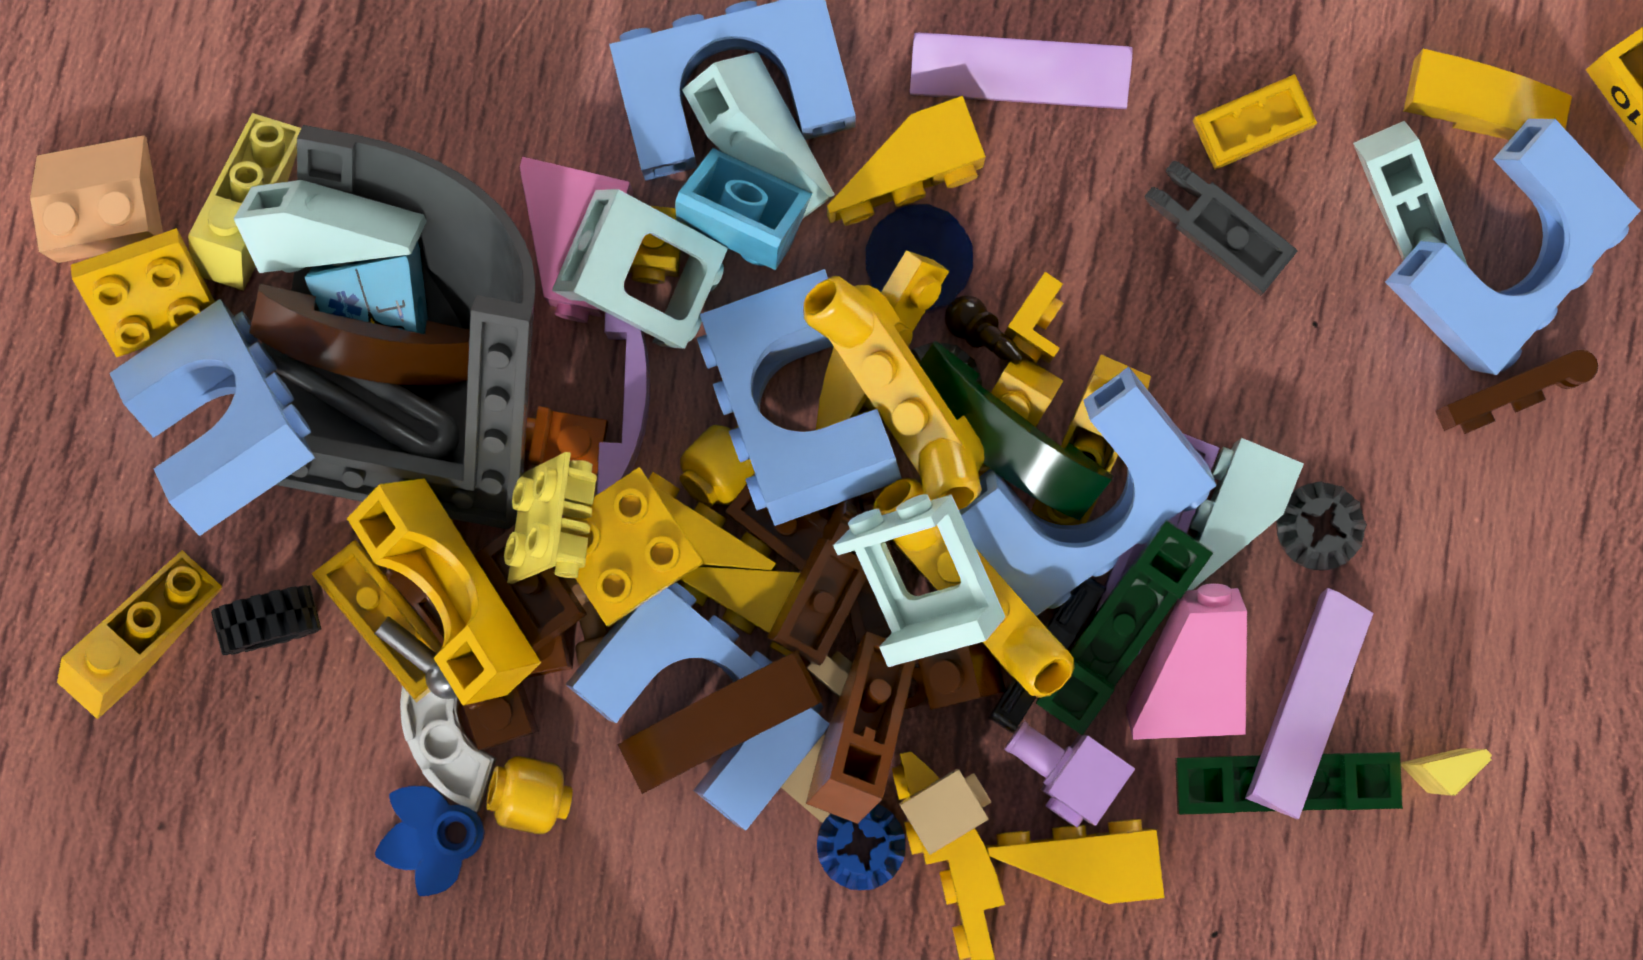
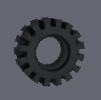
M310 585L288 587L262 595L250 596L251 598L236 600L211 611L222 655H234L244 651L249 652L259 648L271 647L275 644L289 642L292 639L314 634L322 629Z

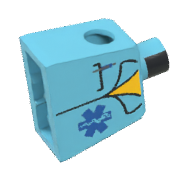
M418 241L410 255L355 261L343 266H334L332 264L313 266L305 276L306 284L311 294L316 296L315 302L320 312L421 334L424 332L428 315Z

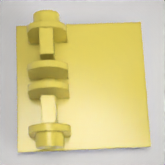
M564 452L524 472L517 480L512 495V507L514 510H517L515 531L510 534L504 552L505 564L510 566L507 583L514 584L554 566L555 575L559 577H578L579 568L585 567L588 538L577 535L589 534L590 525L562 518V515L574 518H589L592 516V508L589 506L593 505L597 476L592 473V463L582 460L570 461L571 453Z

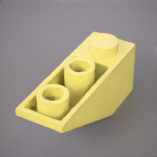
M255 113L251 114L188 234L190 254L202 278L244 291L256 266L238 230L234 217L252 186L288 182L297 155V137L301 128Z

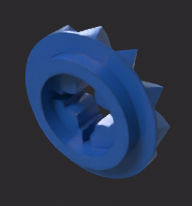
M877 804L858 823L859 829L863 830L866 837L871 838L875 836L877 839L885 836L886 840L878 843L877 847L870 850L871 859L869 864L871 868L865 870L864 863L860 862L857 854L848 855L843 853L838 855L837 850L845 848V845L853 841L852 832H854L852 821L830 813L822 823L817 838L818 859L827 875L836 883L850 890L875 889L892 879L901 867L906 851L905 834L897 818L888 809Z

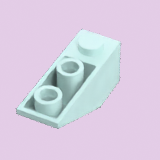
M758 52L714 62L682 89L707 138L722 152L812 193L803 218L835 195Z
M304 180L252 186L234 217L238 230L259 273L281 270L291 273L305 267L330 264L343 266L355 261L410 255L427 222L423 214Z
M1243 438L1236 441L1232 449L1222 447L1211 472L1213 478L1219 480L1211 500L1206 499L1196 508L1190 523V528L1198 531L1195 540L1213 551V555L1187 591L1195 589L1284 514L1304 463Z

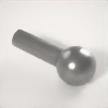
M388 616L374 634L426 674V684L435 696L442 699L456 698L457 695L434 660L437 653Z

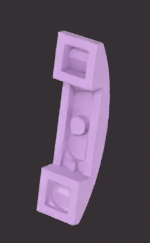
M606 312L604 332L607 337L615 340H626L622 443L599 442L597 495L632 472L645 435L650 402V369L643 331Z

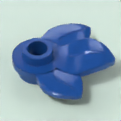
M407 786L389 794L391 805L402 822L396 824L381 840L375 851L376 858L397 869L415 870V884L419 896H430L446 891L458 880L463 860L474 855L481 847L485 834L482 819L475 811L468 807L450 805L435 788ZM453 822H460L466 827L467 835L461 843H454L448 837V828Z

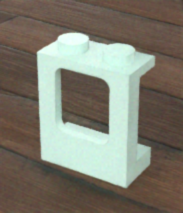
M619 189L595 190L552 291L569 300L585 301L653 336V343L661 347L685 349L687 343L696 336L701 327L702 320L700 314L709 292L715 289L722 278L724 271L722 261L728 248ZM647 234H652L690 255L665 313L628 295L624 289L626 276L642 239Z
M928 494L918 495L898 505L897 511L881 515L879 509H873L857 515L848 522L850 529L833 546L837 555L854 550L892 632L879 647L888 667L984 642L1005 619L1006 616L952 494L931 501ZM937 525L958 571L961 583L924 595L914 596L906 590L885 541Z

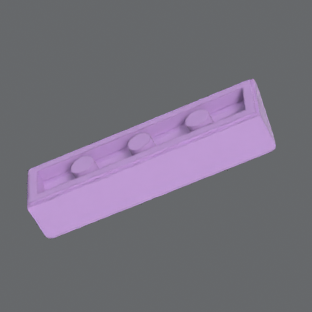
M918 32L914 33L910 95L957 98L963 95L964 99L1127 109L1133 48L1116 45Z
M1327 588L1318 598L1245 797L1250 801L1295 819L1300 818L1374 614L1335 590Z

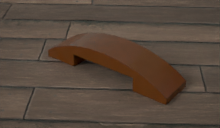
M263 284L259 285L249 333L261 342L296 360L333 373L389 384L442 385L468 381L469 329L427 320L423 334L315 311L316 296Z
M797 650L679 710L617 745L643 794L820 704L823 700Z

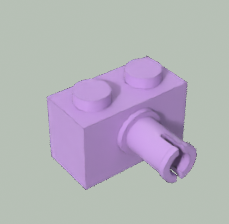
M1025 720L1020 724L1004 748L1005 751L1012 753L1045 777L1044 785L1040 790L1051 797L1045 806L1076 827L1079 826L1082 820L1097 825L1135 770L1134 767L1088 735H1078L1072 745L1064 750L1029 726V723Z

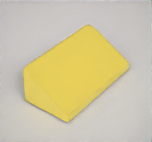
M1460 748L1401 762V766L1427 793L1456 796L1492 760L1490 758L1492 754L1487 749Z

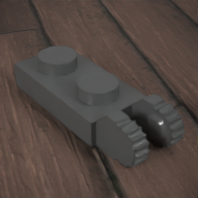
M1173 161L1166 169L1170 179L1186 192L1199 199L1189 211L1173 200L1165 191L1155 187H1151L1144 196L1150 206L1166 219L1177 224L1175 227L1177 230L1262 296L1298 251L1212 182L1209 185L1197 174L1189 170L1188 167L1184 166V164Z

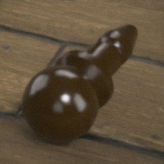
M964 295L950 302L945 311V324L954 336L965 339L974 348L985 346L1001 360L1014 364L1022 362V355L1015 342L998 329V318L987 311L986 306L981 300L974 296Z

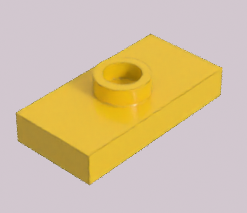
M1295 74L1195 116L1193 119L1195 128L1214 170L1312 129L1317 125L1314 114Z

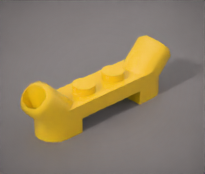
M832 276L818 283L804 300V320L809 326L831 341L920 474L923 492L928 494L930 501L952 494L958 510L967 507L979 497L982 491L978 471L984 462V447L980 438L964 415L956 420L894 327L901 320L886 297L878 289L869 285L853 286L840 276Z
M899 479L884 488L876 498L873 509H879L881 515L897 511V506L904 501L924 494L923 487L916 479ZM937 525L892 539L901 552L937 591L961 583L958 571ZM977 550L1006 616L983 644L1030 695L1040 698L1052 695L1061 689L1071 678L1075 669L1073 656Z

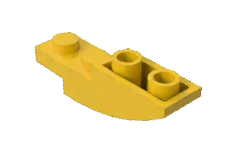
M906 250L881 293L886 297L900 318L901 322L894 327L909 347L913 337L912 332L926 309L930 308L938 299L941 285L949 270L933 259ZM835 347L826 369L821 390L816 430L875 409Z
M911 751L899 753L902 765L891 767L899 800L909 798L940 779L933 770ZM909 821L904 822L912 855L922 853L926 865L947 860L949 870L939 872L946 905L953 903L958 905L962 925L952 927L959 960L970 958V960H995L984 910L1003 906L1005 902L997 874L975 828L929 855Z

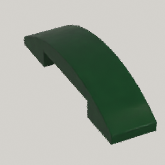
M937 341L932 344L920 360V366L956 420L964 415L980 438L984 447L983 464L1033 498L1080 521L1114 476L1070 442L1064 449L976 382L980 375L978 372Z
M1165 520L1113 588L1069 651L1074 658L1075 667L1071 678L1061 689L1052 695L1039 697L1036 704L1080 735H1083L1115 691L1118 681L1177 599H1181L1213 555V551L1168 520Z
M1400 752L1322 754L1302 811L1403 809ZM1261 755L1175 758L1177 814L1275 811L1245 798Z

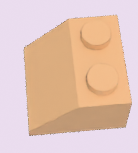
M144 135L37 156L30 201L39 252L57 263L97 256L163 233L147 137Z

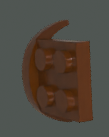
M514 525L477 552L474 557L536 653L586 616L587 613L564 577L555 575V566L514 584L507 583L510 566L505 564L504 552L510 534L515 531ZM389 568L386 571L389 583L409 601L443 646L444 628L435 605L426 593L412 580ZM489 700L468 704L467 706L471 710H475Z

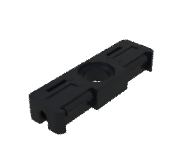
M1091 577L1070 592L1071 597L1058 607L1046 626L1067 650L1107 588ZM1013 678L988 719L1008 732L1014 733L1036 699V696L1030 695Z

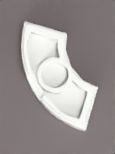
M402 686L400 700L402 729L405 740L408 742L413 757L422 773L435 788L449 799L479 812L497 758L482 750H478L477 746L464 731L459 714L460 700L458 697L442 699L430 692L416 703Z

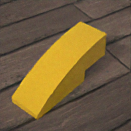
M1423 48L1414 58L1403 112L1453 122L1452 128L1510 140L1528 119H1556L1566 130L1572 96L1549 85L1510 71Z

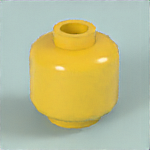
M712 425L706 429L680 457V467L683 472L680 476L682 485L693 498L708 507H712L714 504L730 506L746 486L745 479L755 474L750 459L743 462L739 461L729 431L732 429L722 425Z
M514 756L505 763L504 767H495L487 794V810L494 811L496 822L503 828L538 835L545 834L552 829L557 818L564 820L567 818L571 807L573 788L564 785V775L559 765L522 756Z

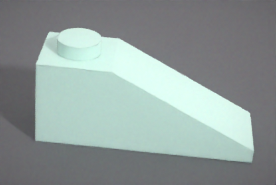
M1402 121L1354 142V147L1402 260L1404 261L1420 241L1447 244L1468 266L1421 143L1408 124Z

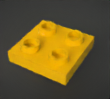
M177 228L71 265L72 280L116 358L149 347L215 302Z
M640 467L594 497L593 505L589 506L592 508L591 517H563L590 525L589 534L577 535L588 538L585 567L579 568L578 577L575 579L608 627L704 564Z

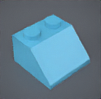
M712 148L678 192L675 200L676 220L739 253L749 263L767 266L776 270L792 246L812 193Z

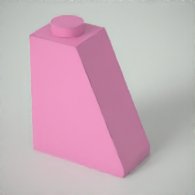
M522 157L520 172L544 298L550 306L557 307L555 315L561 318L587 323L589 315L603 318L604 311L585 301L569 300L553 292L552 289L595 190L619 189L633 197L634 192L630 182Z
M1205 584L1198 587L1197 590L1186 591L1181 599L1178 598L1126 705V715L1133 740L1246 735L1247 609L1238 588L1231 589L1223 584Z

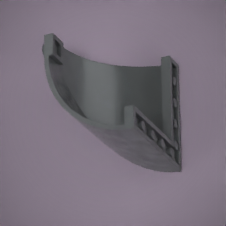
M303 125L297 137V180L308 181L425 216L427 222L418 239V244L420 247L428 321L470 330L468 381L442 385H402L445 411L455 420L459 428V443L453 454L442 461L410 455L278 374L294 398V401L287 406L293 404L312 431L304 438L315 458L276 485L363 502L379 484L425 478L450 519L510 529L516 524L517 510H514L512 507V495L517 480L524 472L535 301L533 263L522 235L503 208L482 188L441 162L389 142ZM305 267L294 272L291 291L312 295L305 280V276L312 267ZM315 302L314 310L320 311Z

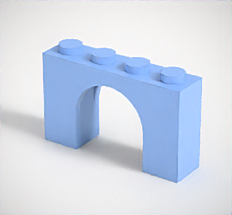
M779 0L757 6L756 1H744L727 7L725 15L704 19V16L701 14L689 15L675 20L672 23L673 28L654 33L651 32L650 28H638L621 34L619 42L609 44L645 181L697 168L683 111L684 93L682 89L686 86L690 75L700 63L722 51L740 49L758 52L779 68L787 81L799 128L805 140L855 128L856 115L826 1Z
M1528 119L1493 158L1501 169L1530 198L1539 213L1542 223L1543 238L1539 257L1532 270L1522 281L1511 288L1496 292L1483 283L1447 244L1420 241L1385 281L1472 371L1497 375L1499 372L1510 368L1521 356V347L1535 331L1544 328L1555 318L1559 303L1571 290L1580 287L1590 278L1594 270V263L1607 249L1616 246L1625 238L1629 232V223L1641 211L1556 119Z
M825 269L700 314L706 331V335L697 338L707 368L710 369L718 366L722 381L713 384L723 415L734 412L739 426L729 431L739 461L743 462L750 459L755 472L754 476L745 479L756 510L767 507L775 526L902 479L878 409L822 429L805 432L791 431L778 427L760 413L763 391L769 380L779 369L798 358L833 346L827 337L806 323L803 315V305L807 294L818 283L828 279Z
M221 299L109 373L123 404L153 438L205 403L221 396L234 394L228 410L214 427L153 468L168 502L199 536L315 458L304 438L312 431L293 404L287 406L294 401V398L282 379L274 372L278 368L269 353L258 339L249 333L250 319L243 311L234 316Z
M1127 367L1083 400L1090 421L1127 466V480L1124 490L1116 504L1109 511L1093 521L1079 525H1059L1048 522L1035 515L1007 482L991 469L979 477L982 488L979 497L967 507L959 510L975 548L1036 616L1047 608L1054 609L1061 606L1071 597L1070 592L1092 575L1098 577L1108 572L1117 563L1120 555L1137 543L1145 544L1149 542L1165 520L1169 521L1181 511H1191L1197 508L1207 499L1210 490L1217 486L1208 464L1130 367Z
M675 582L618 620L565 685L607 720L617 723L657 673L674 662L689 658L706 659L720 667L730 677L732 682L773 662L758 651H755L751 657L734 644L739 635L715 615L709 621L703 618L691 608L697 601L696 598ZM820 703L725 751L693 791L734 825L747 830L828 729L830 723L819 715L824 706Z

